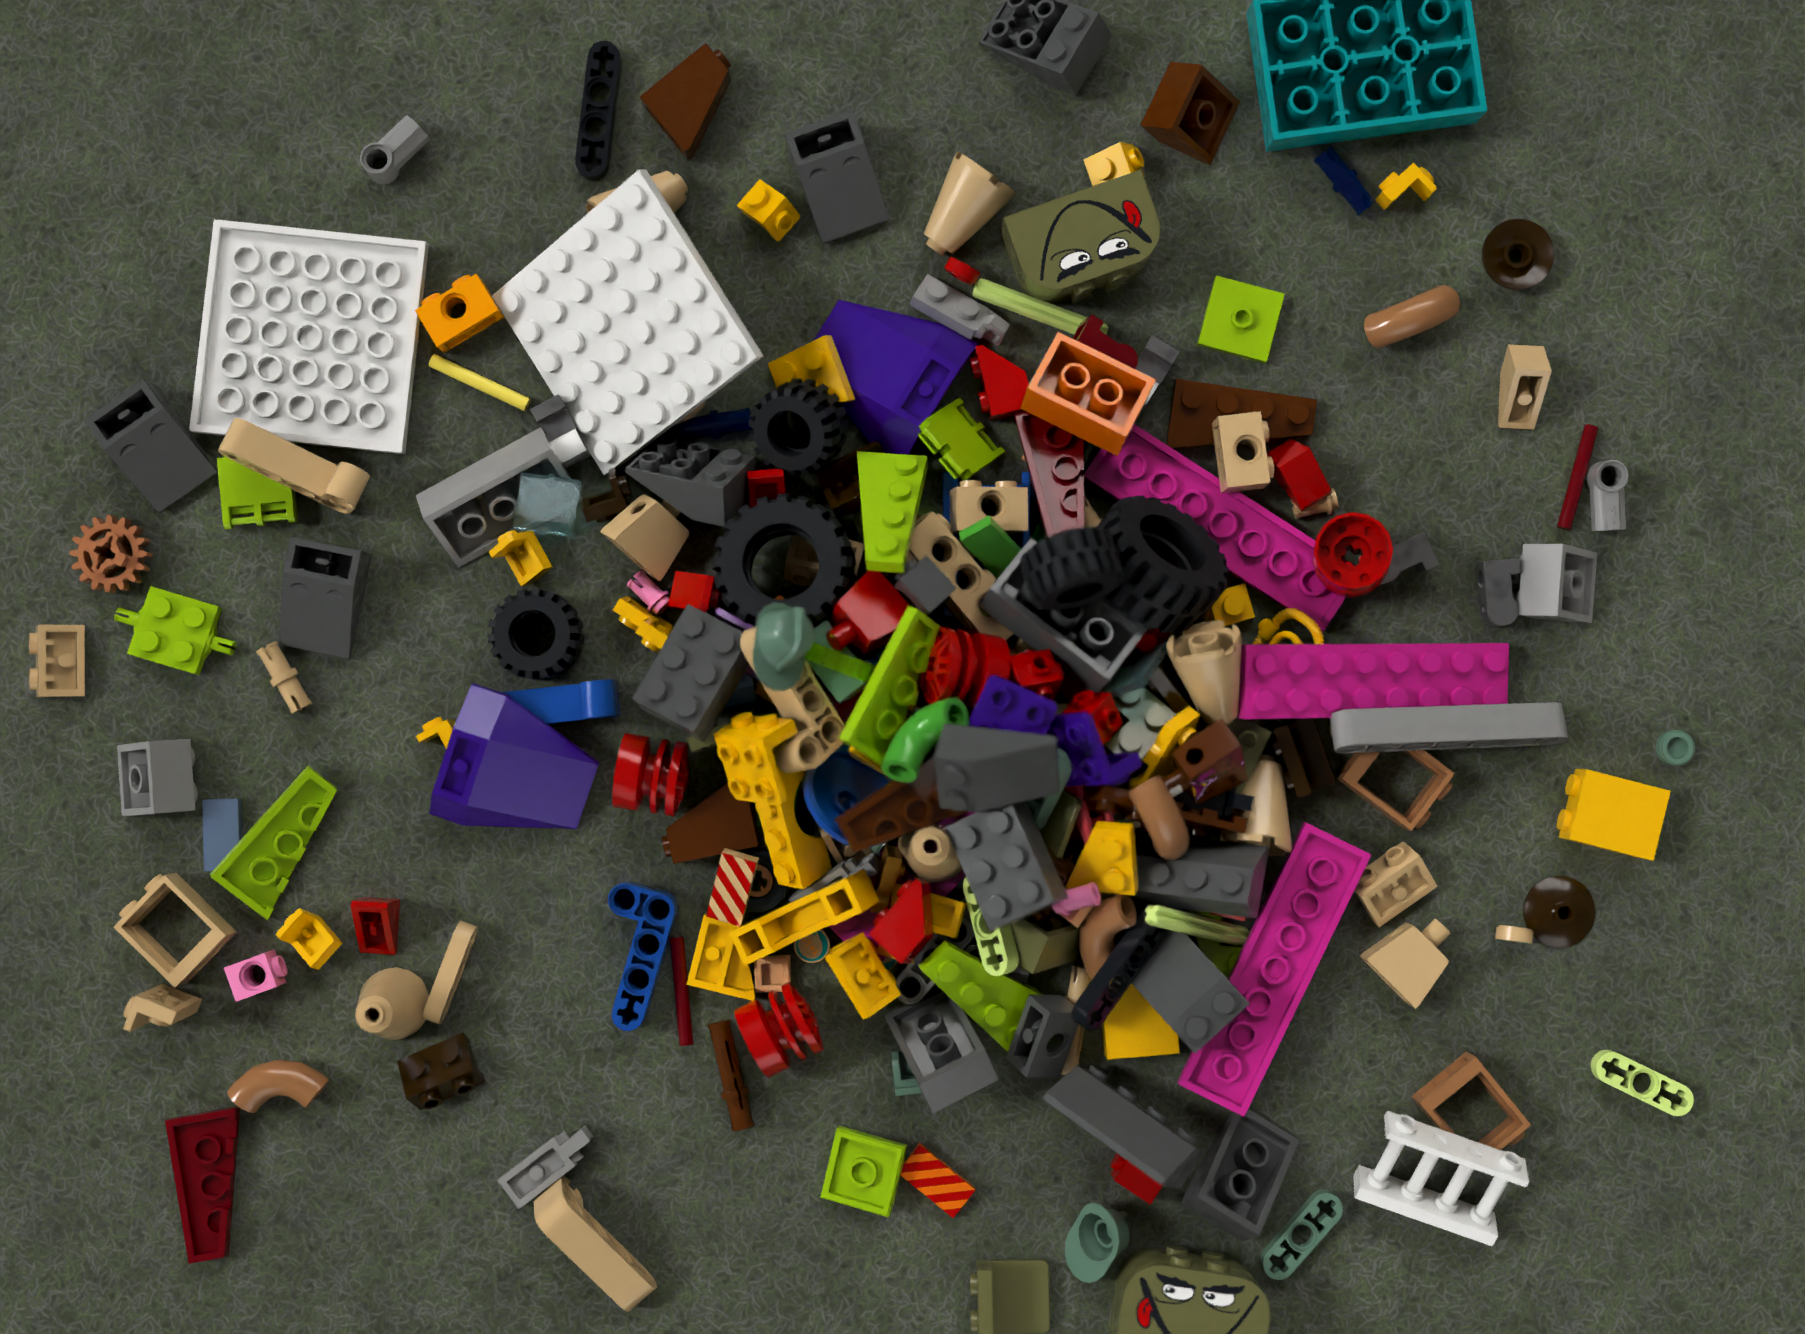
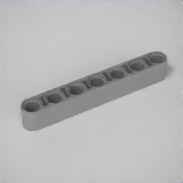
M1559 702L1347 709L1332 713V718H1330L1334 751L1336 753L1545 746L1562 743L1569 739L1563 706Z

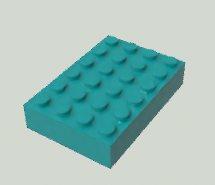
M1252 0L1247 10L1246 17L1266 152L1475 124L1487 112L1471 0Z

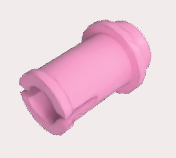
M640 570L633 576L637 580L633 581L630 579L627 587L631 588L648 606L646 610L649 613L654 612L658 616L669 607L670 593L667 590L662 591L646 575L644 570Z
M1090 882L1086 885L1065 889L1068 899L1052 907L1056 914L1062 913L1063 916H1069L1071 911L1090 906H1099L1101 903L1099 888L1096 883Z

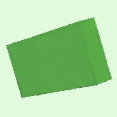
M990 515L959 532L960 541L996 579L1000 577L1021 551V548Z

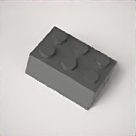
M687 604L631 699L645 712L704 743L750 665L740 647V639L743 632Z
M1026 801L976 812L945 827L989 931L1007 927L1068 899V895Z

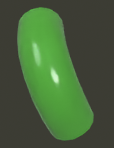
M950 697L934 702L911 716L897 731L886 751L881 765L884 774L898 782L908 783L915 781L926 754L939 742L943 725L968 726L969 715L964 703L956 697Z

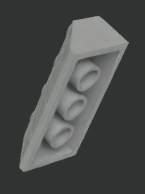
M542 427L416 495L424 521L458 568L490 551L498 544L497 539L502 534L511 530H516L517 533L525 532L583 499L569 472L563 467Z

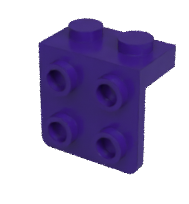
M992 675L984 686L968 721V726L1046 735L1057 712V704L1003 677Z
M1088 712L1057 714L1054 716L1046 735L1057 736L1058 748L1064 750L1070 759L1071 775L1065 786L1118 785L1128 781L1131 778L1130 773L1143 766L1138 752L1106 754L1094 721Z

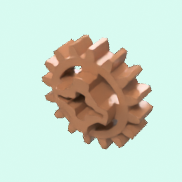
M107 515L105 521L98 517L92 518L94 527L86 525L80 527L84 536L82 538H72L79 546L78 550L69 551V555L78 557V562L74 563L71 567L73 570L83 571L79 578L81 582L89 583L92 581L91 589L101 591L104 588L107 593H116L117 587L123 591L130 590L129 581L139 584L142 582L141 577L138 575L139 571L149 572L150 570L144 564V559L153 557V553L144 551V547L151 543L150 539L139 538L143 531L142 527L136 525L131 527L132 520L122 517L118 521L117 516ZM106 533L104 538L96 540L100 535ZM129 543L131 544V547H132V553H131V550H130V548H129ZM109 549L115 553L113 559L107 555ZM127 568L122 574L115 576L118 570Z

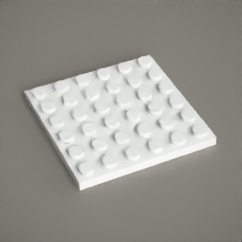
M647 170L636 171L492 295L553 395L559 394L576 424L583 443L603 475H608L609 469L615 467L618 469L763 357L760 349Z
M214 219L189 431L225 436L233 419L240 418L291 443L405 455L420 329V318L415 310L422 306L429 244L426 241Z

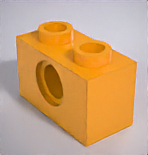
M477 274L473 276L464 275L452 283L453 288L443 294L434 293L426 297L421 302L422 306L415 310L436 347L443 353L505 317L484 281ZM456 304H466V312L462 317L456 319L451 317V310Z

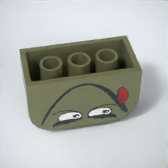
M1142 170L1005 216L1001 229V237L1020 288L1026 295L1051 304L1071 299L1072 304L1091 298L1092 291L1105 288L1106 292H1110L1125 286V280L1140 273L1147 265L1160 236L1159 218Z
M1167 1245L1166 1250L1158 1248L1138 1250L1122 1262L1116 1275L1108 1329L1110 1334H1268L1270 1307L1263 1291L1252 1274L1243 1265L1233 1260L1224 1259V1255L1219 1252L1204 1250L1202 1255L1188 1253V1249L1185 1247Z

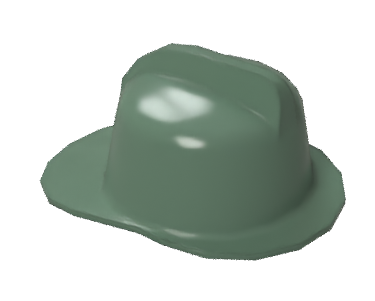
M773 602L764 606L758 614L753 649V667L762 684L773 691H785L796 684L803 670L805 654L813 645L815 637L814 627L810 619L805 615L804 608H791L783 603Z
M1095 1202L1085 1205L1081 1210L1065 1241L1067 1265L1072 1274L1080 1281L1087 1283L1099 1281L1106 1274L1115 1258L1128 1247L1130 1232L1127 1225L1129 1217L1127 1212H1118L1115 1209L1104 1207Z

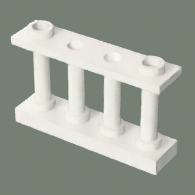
M1386 1111L1384 1115L1386 1139L1390 1141L1375 1169L1358 1165L1353 1176L1355 1199L1493 1246L1498 1238L1496 1216L1493 1209L1508 1182L1527 1187L1529 1178L1525 1159L1513 1152L1501 1151L1418 1122L1408 1115H1398ZM1404 1145L1425 1152L1409 1181L1389 1175ZM1439 1157L1459 1164L1444 1193L1424 1188ZM1474 1169L1494 1176L1478 1205L1458 1200Z

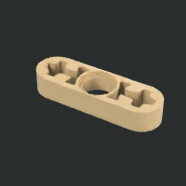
M462 920L457 924L424 1008L423 1019L439 1025L444 1021L476 939L478 926Z

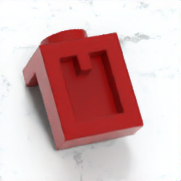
M783 469L747 471L749 508L758 505V498L767 496L769 500L777 499V494H785Z

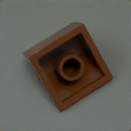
M1170 61L1142 120L1141 126L1158 142L1211 165L1240 101L1202 64Z

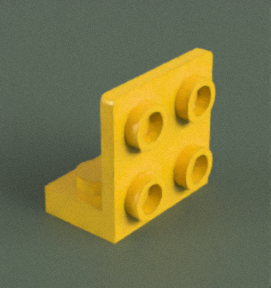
M863 932L829 949V954L824 957L863 1020L871 1017L902 995L897 988L895 977L884 967L877 956L875 945L866 938Z

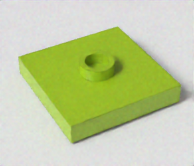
M1216 275L1196 346L1265 364L1268 359L1285 294Z
M839 1125L836 1128L820 1198L889 1218L892 1214L908 1145Z

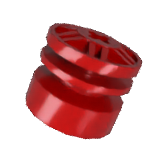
M1350 512L1337 515L1324 524L1316 537L1313 564L1317 578L1326 589L1339 596L1353 598L1370 593L1380 586L1388 573L1393 553L1390 534L1380 521L1368 514ZM1347 551H1351L1353 555H1360L1356 566H1353L1350 561L1343 562Z
M940 627L930 650V659L926 671L921 673L922 692L928 703L932 704L943 699L956 697L964 703L967 710H974L990 676L998 675L1009 680V647L1006 640L998 635L977 632L970 636L965 630L959 629L954 631L948 627Z
M625 733L619 748L612 789L613 807L637 811L642 804L644 796H649L651 813L657 814L661 807L662 799H665V815L675 817L679 805L685 796L690 766L688 761V743L677 741L673 755L670 756V740L662 739L657 754L651 753L650 737Z
M790 981L781 986L786 1002H783L778 993L772 990L768 993L771 1010L766 1011L764 1006L755 999L734 1011L745 1043L757 1065L767 1078H771L790 1068L787 1052L790 1048L802 1061L807 1059L808 1054L804 1041L807 1042L815 1054L824 1050L817 1019L807 1000L796 990Z

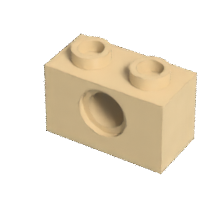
M1261 411L1218 416L1212 422L1221 493L1263 489L1271 483L1270 478L1274 477V463L1271 456L1267 457L1265 443L1269 442V427L1267 421H1262ZM1237 445H1247L1252 451V459H1241L1236 451Z
M965 480L960 481V486H956L949 491L950 525L952 527L950 532L952 534H959L960 531L988 516L981 509L983 498H989L995 503L996 512L991 517L1007 534H1022L1028 531V487H1017L1016 481L995 482V487H981V481Z

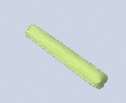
M983 278L977 280L973 289L974 298L1072 334L1076 332L1080 323L1088 318ZM1103 323L1100 331L1107 334L1108 325Z
M1149 905L1145 910L1147 913L1145 921L1148 925L1229 945L1243 946L1250 933L1244 926L1161 905Z

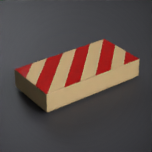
M724 848L721 853L706 917L741 927L759 861L758 857Z

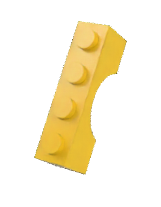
M777 746L772 748L773 755ZM778 768L787 797L786 802L779 806L756 803L755 806L760 817L765 836L764 839L768 846L773 872L778 885L804 890L832 869L823 838L805 834L799 827L795 817V795L805 771L785 773Z
M862 869L749 921L729 932L745 966L830 925L833 926L858 915L880 902L865 869Z

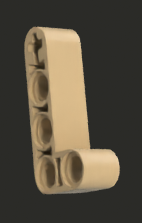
M240 418L233 419L218 448V452L228 459L344 514H350L356 508L370 479V475L366 471L347 462H340L336 465Z
M756 627L745 630L740 639L741 650L753 670ZM805 659L800 679L793 687L785 691H773L763 685L781 716L787 719H794L798 732L777 745L774 757L778 768L785 773H794L815 769L820 766L843 743L839 737L845 726Z
M565 1176L560 1177L533 1201L537 1225L623 1310L630 1312L657 1288L654 1278L584 1208L580 1192L577 1188L573 1190L568 1185L571 1181Z

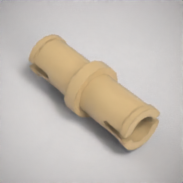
M274 641L265 645L266 648L262 647L257 650L256 653L260 656L272 677L270 683L273 688L277 687L291 714L311 705V700H309L296 677L299 673L296 668L290 667L278 646V642Z

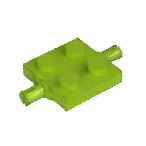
M150 586L144 606L140 609L139 613L118 607L116 612L129 616V618L117 614L114 615L116 622L134 626V634L127 654L200 676L205 659L212 650L232 656L235 650L222 645L236 648L237 645L236 641L217 636V623L221 614V607Z

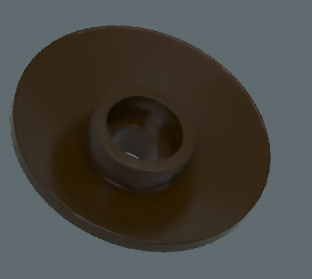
M1510 219L1498 224L1487 235L1482 247V262L1489 277L1498 285L1511 290H1524L1540 283L1548 275L1554 261V248L1549 235L1541 226L1526 219ZM1511 251L1519 254V263L1510 261L1509 253Z
M1551 876L1542 879L1530 889L1524 901L1523 916L1527 928L1532 929L1533 936L1538 941L1552 947H1568L1580 942L1591 930L1595 919V905L1590 892L1579 881L1566 876ZM1562 906H1566L1568 909V915L1564 919H1560L1558 916V910Z

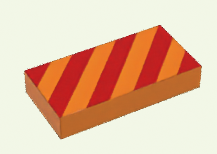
M920 1142L903 1163L901 1176L952 1218L955 1217L976 1190L972 1184Z

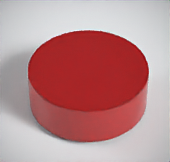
M949 257L944 266L945 272L970 286L975 285L980 276L977 270L953 257Z

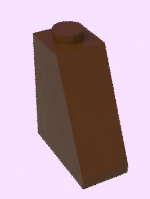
M706 43L640 96L643 107L688 161L694 157L731 82L728 70L731 67L729 61L719 49L713 52Z
M728 783L667 827V835L662 836L665 856H672L673 864L718 855L722 853L724 848L737 851L760 845L752 802L737 800L731 793Z

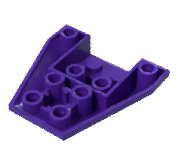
M838 300L814 338L816 340L824 335H832L854 394V401L836 403L840 407L844 406L846 415L870 443L879 441L884 453L906 455L911 454L920 439L918 434L922 431L919 425L934 413L957 374H961L969 358L974 353L975 346H978V343L966 338L941 323L843 300Z
M472 683L445 751L432 791L429 814L463 826L577 829L599 762L509 695Z

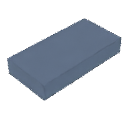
M242 798L202 800L204 871H213L243 838Z

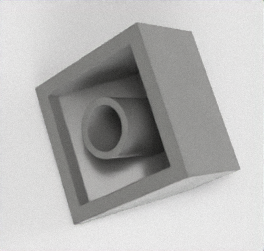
M1523 544V552L1520 556V589L1516 595V602L1519 608L1518 615L1534 619L1592 623L1597 552L1566 544Z
M190 739L146 741L117 745L122 816L195 810L198 791L193 782L192 767L195 763V753L191 747Z

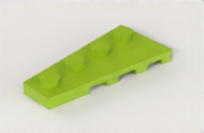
M909 606L839 737L840 740L880 766L895 734L904 724L909 705L915 706L919 694L916 684L919 673L926 671L930 659V650L940 627L920 610Z
M308 765L210 873V877L268 921L280 894L283 893L292 871L297 862L300 861L306 850L307 843L313 832L316 831L337 792L336 786Z

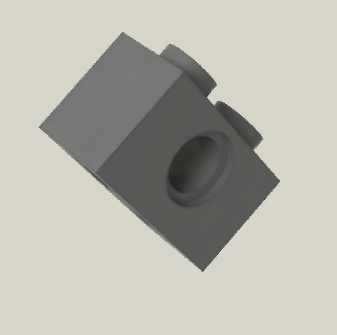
M927 555L918 563L912 558L906 563L904 573H897L891 580L895 585L894 588L907 603L928 617L957 588Z
M1062 995L1028 996L1006 1057L1024 1076L1060 1077L1079 1025L1072 1019L1074 1005Z

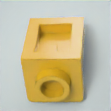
M1243 583L1226 588L1203 616L1204 622L1224 621L1225 626L1254 618L1255 614L1246 584Z

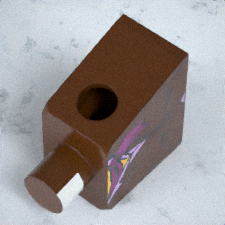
M1222 719L1216 721L1172 752L1175 771L1162 777L1172 797L1186 790L1195 803H1201L1248 781L1241 744Z

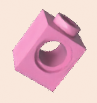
M275 949L224 967L236 1002L287 983L285 976L288 974L286 963L281 955L277 956ZM255 965L261 966L265 971L266 976L263 983L256 981L253 976Z

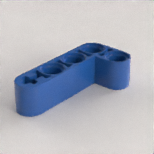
M614 679L502 692L512 697L547 724L621 716L618 680Z
M626 881L611 889L608 895L609 908L619 916L638 921L611 1017L617 1028L623 1031H631L639 1027L648 1015L678 913V902L669 892L636 882ZM621 889H628L634 894L635 903L631 908H625L618 902V893ZM663 899L669 904L670 911L667 917L659 918L655 916L652 911L654 900ZM645 934H653L658 938V951L648 952L643 948L642 938ZM634 969H643L647 972L649 976L647 986L640 987L635 985L631 978ZM633 996H645L644 999L639 997L635 1001L633 1012L638 1014V1016H635L631 1021L627 1020V1013L623 1012L622 1009H625L631 1003Z

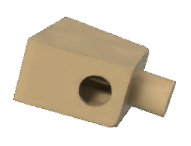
M645 494L639 496L600 531L639 568L658 581H661L689 536V530L676 519L681 511L665 500L660 504Z
M1435 918L1422 932L1414 925L1406 922L1364 951L1359 957L1409 1006L1416 1009L1449 963V960L1437 947L1451 933Z

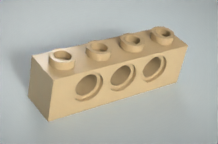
M933 511L923 514L916 520L907 562L913 558L918 563L927 555L957 587L943 604L970 636L979 632L998 635L1007 640L1014 633L991 615L983 616L979 610L980 600L985 597L997 579L988 570L981 569L974 560L975 556L950 532L952 527L942 515H936ZM935 543L939 544L944 550V558L941 562L937 561L932 555V547ZM958 571H962L967 577L965 589H961L956 584L955 577Z

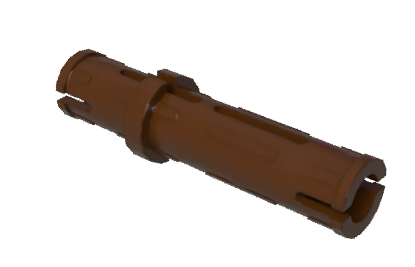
M730 1019L710 1023L707 1026L710 1031L723 1091L720 1092L721 1098L726 1100L732 1131H739L753 1127L755 1124L747 1094L750 1093L749 1086L744 1085L730 1026L731 1022Z

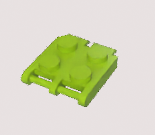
M959 397L926 418L919 425L922 432L918 434V437L933 454L940 452L943 456L939 459L940 463L954 479L961 477L965 481L993 463L1006 451L1001 446L998 448L983 431L985 426L981 422L977 423L962 406L964 402Z
M225 456L217 458L222 521L225 530L234 529V525L256 523L257 526H265L266 522L288 520L289 523L298 522L296 491ZM284 510H286V513L268 514V515H266V513H265V512L284 511ZM254 514V516L234 518L235 515Z

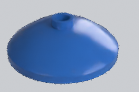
M841 745L820 766L815 769L805 770L803 793L807 807L818 825L834 839L849 845L834 818L893 779L851 758L848 751L850 746Z

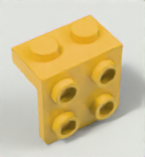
M744 712L732 717L730 724L713 733L718 747L717 753L722 760L727 775L728 787L737 800L778 806L786 802L787 797L772 748L798 733L794 719L777 718L775 714L754 716L751 712Z

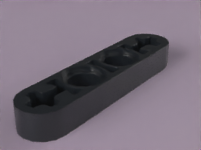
M599 41L593 44L587 57L575 164L581 176L590 181L602 179L607 174L610 164L622 61L617 47L608 41ZM604 51H608L610 57L614 59L606 63L605 72L608 77L601 76L602 67L599 60L596 59V57H602ZM599 85H604L610 89L609 98L605 102H595L591 99L592 90ZM594 120L603 121L606 124L605 133L595 138L588 135L587 127L590 122ZM585 143L596 146L595 155L598 162L601 163L600 166H595L593 171H589L588 167L583 164L584 161H590L592 152L590 146H585Z
M1149 905L1144 907L1139 913L1136 924L1127 930L1073 1007L1072 1019L1088 1031L1096 1030L1102 1025L1169 931L1168 929L1146 923L1145 917L1147 913L1145 910Z

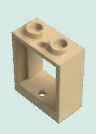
M171 873L164 876L159 874L145 886L144 889L147 893L139 901L133 900L119 913L122 919L114 928L176 988L187 984L237 931L179 874ZM171 890L212 929L179 963L139 924Z

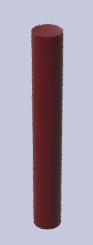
M1584 425L1557 528L1567 531L1572 529L1599 430L1597 426Z
M684 936L670 938L679 1046L694 1044L689 987L687 985Z

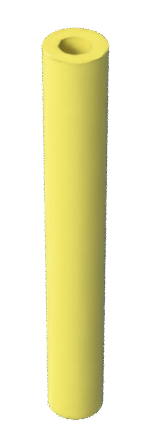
M433 354L429 361V367L518 409L526 411L529 407L530 398L441 356Z

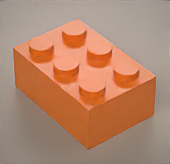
M1057 332L1026 390L1020 409L1118 456L1147 401L1156 379Z

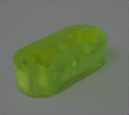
M813 642L812 647L805 655V659L865 683H868L876 668L874 665Z

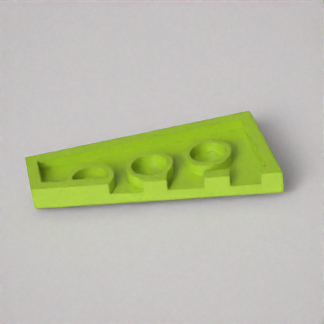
M857 451L867 570L904 573L927 475L928 457Z
M946 940L919 965L925 975L1007 1052L1011 1046L1028 996L1044 995L1036 988L1013 979L1009 974L1001 976L990 975L984 969L981 959Z

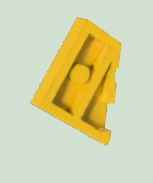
M824 335L767 363L776 388L794 379L801 378L802 382L811 379L816 380V387L821 384L829 387L827 393L830 396L835 393L839 398L837 402H852L855 400L832 335Z
M1188 706L1164 724L1156 737L1155 743L1143 759L1149 765V768L1130 780L1128 784L1129 789L1133 790L1156 776L1164 777L1172 770L1175 771L1172 752L1197 735L1195 728L1200 717L1198 712Z
M1097 821L1066 884V888H1074L1094 882L1101 893L1135 896L1139 889L1134 824Z
M706 913L704 914L687 985L751 1001L755 1000L756 993L750 965L744 966L729 932L737 929L739 926L706 917Z

